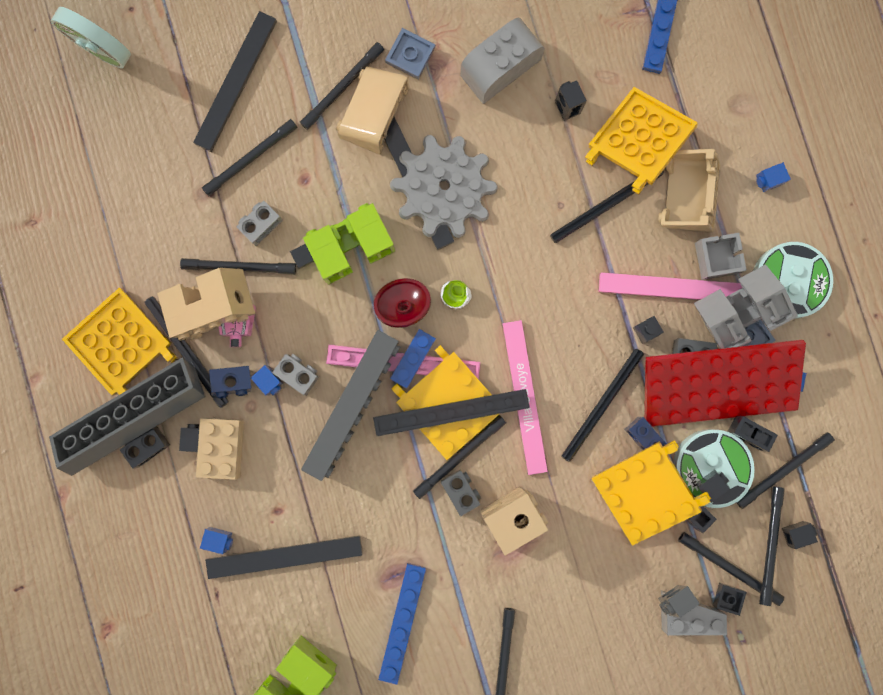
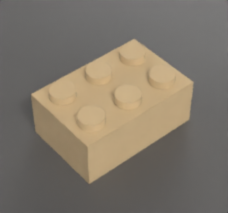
M200 418L196 478L231 480L240 478L244 420Z

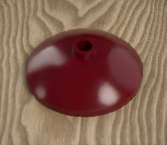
M409 278L397 279L387 283L378 291L374 299V311L377 318L383 324L394 328H404L416 324L425 317L431 305V297L427 287L421 282Z

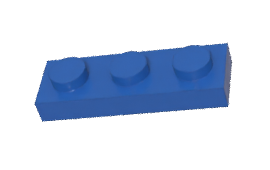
M419 329L390 379L407 389L436 338Z

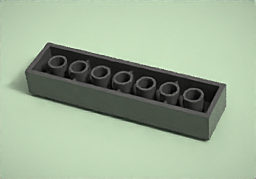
M377 330L301 470L320 481L325 477L329 478L335 468L333 462L335 460L338 461L345 450L342 448L344 442L348 443L354 434V431H352L353 426H357L363 417V414H361L362 409L368 408L373 399L370 397L372 391L376 392L382 382L379 378L382 373L386 374L391 366L389 363L391 356L396 357L401 348L398 346V340Z
M182 357L49 436L56 468L73 476L205 398L195 367Z

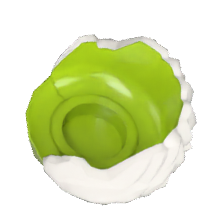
M461 280L448 281L442 286L441 299L450 308H462L472 298L470 289Z

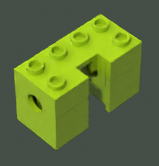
M373 203L361 205L358 211L347 215V218L338 224L327 225L319 230H310L303 237L323 280L328 285L353 273L344 254L349 250L361 245L370 264L396 252L394 244Z
M300 635L275 669L291 682L288 688L270 674L254 695H320L324 690L323 687L327 689L333 682L337 664Z

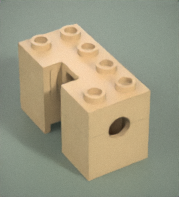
M217 268L196 277L198 285L196 288L195 286L183 287V284H178L157 293L169 338L185 340L191 337V340L203 337V333L214 330L223 323L249 320L248 316L255 314L243 269Z
M521 487L480 510L483 519L505 556L548 531L546 527L548 521L543 512L540 513L536 506L538 504L530 492L526 489L523 490Z

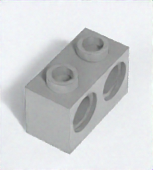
M263 201L257 203L248 216H243L236 227L257 246L283 220ZM264 212H269V217L265 220H262V214ZM256 225L255 231L248 233L249 226Z
M285 354L272 373L301 394L307 395L319 379V376L316 375L317 370L310 365H307V367L300 363L302 360L296 355L292 354L290 356ZM291 362L294 365V370L291 373H287L285 366ZM307 373L310 380L307 384H302L301 376Z

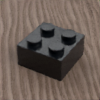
M719 582L713 606L716 609L740 616L747 592Z

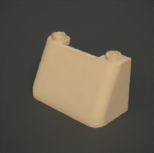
M366 67L365 70L362 69L360 72L359 84L344 118L339 120L336 130L338 131L339 138L381 155L384 148L382 143L384 138L386 139L390 123L400 101L403 100V95L406 96L409 91V77L395 72Z
M715 149L678 150L665 167L669 173L666 209L659 213V224L664 228L714 232L720 159Z

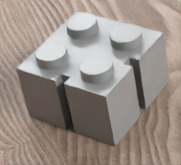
M739 233L703 238L695 243L702 280L736 275L746 271L744 254L733 257V254L743 250Z

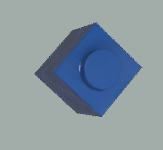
M784 162L762 170L756 175L757 185L763 192L781 186L791 180Z
M264 365L251 379L265 395L269 396L272 394L274 396L282 389L280 386L283 382L272 373L273 370L269 366Z
M213 527L205 529L200 549L223 555L232 547V532Z

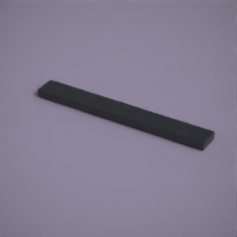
M261 11L258 12L193 141L195 145L212 152L277 23L276 18Z
M393 117L387 130V137L384 140L401 176L404 177L407 174V168L400 162L399 156L403 151L411 152L395 117ZM447 225L439 226L435 235L431 237L437 250L454 243Z
M521 389L373 417L377 437L528 409L530 406L527 390Z
M358 535L208 558L205 561L208 579L357 557L362 556L363 552L361 538Z

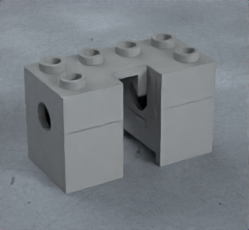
M766 264L739 278L738 280L742 286L740 290L726 297L721 289L694 303L708 331L720 349L740 347L751 342L745 328L759 320H762L771 331L798 317L785 287Z

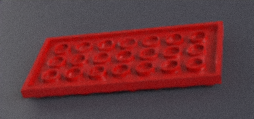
M794 340L646 357L644 418L654 427L734 418L736 416L796 411L799 408L806 342L804 340Z

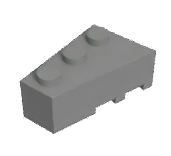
M661 590V596H662V595L665 594L666 592ZM699 604L681 618L669 616V614L666 615L661 610L662 631L667 635H727V615L718 609Z

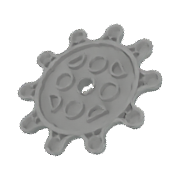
M425 136L423 139L424 152L421 155H413L409 151H403L399 156L400 162L407 168L406 176L394 178L390 182V188L394 192H402L407 197L406 204L399 210L400 217L408 220L413 216H420L424 221L422 231L427 237L434 236L439 226L447 225L451 229L453 236L461 238L466 232L464 221L467 218L474 217L478 221L483 222L489 217L488 210L481 204V198L484 195L496 193L498 189L496 182L485 180L481 176V170L488 165L489 158L483 153L475 157L467 156L464 152L466 142L461 136L454 137L451 145L446 148L439 146L434 136ZM447 181L450 188L442 190L439 183Z

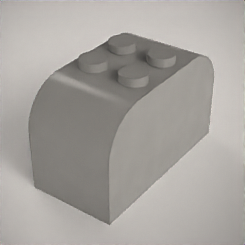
M515 18L479 44L465 57L461 64L460 76L484 104L541 61L545 48L522 19Z

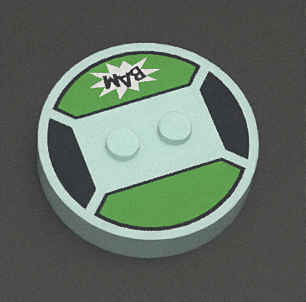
M58 7L50 20L51 24L64 36L110 65L124 68L131 56L130 51L115 37L72 10Z
M787 242L777 245L765 252L755 264L753 271L766 264L785 287L798 315L794 319L809 316L820 310L832 293L833 273L831 266L825 256L811 245L802 242Z
M711 429L695 432L679 445L674 455L673 464L694 498L702 494L696 483L714 469L718 473L723 472L729 479L727 484L730 489L712 503L704 505L706 507L723 508L738 502L745 496L753 482L754 461L745 443L729 432Z

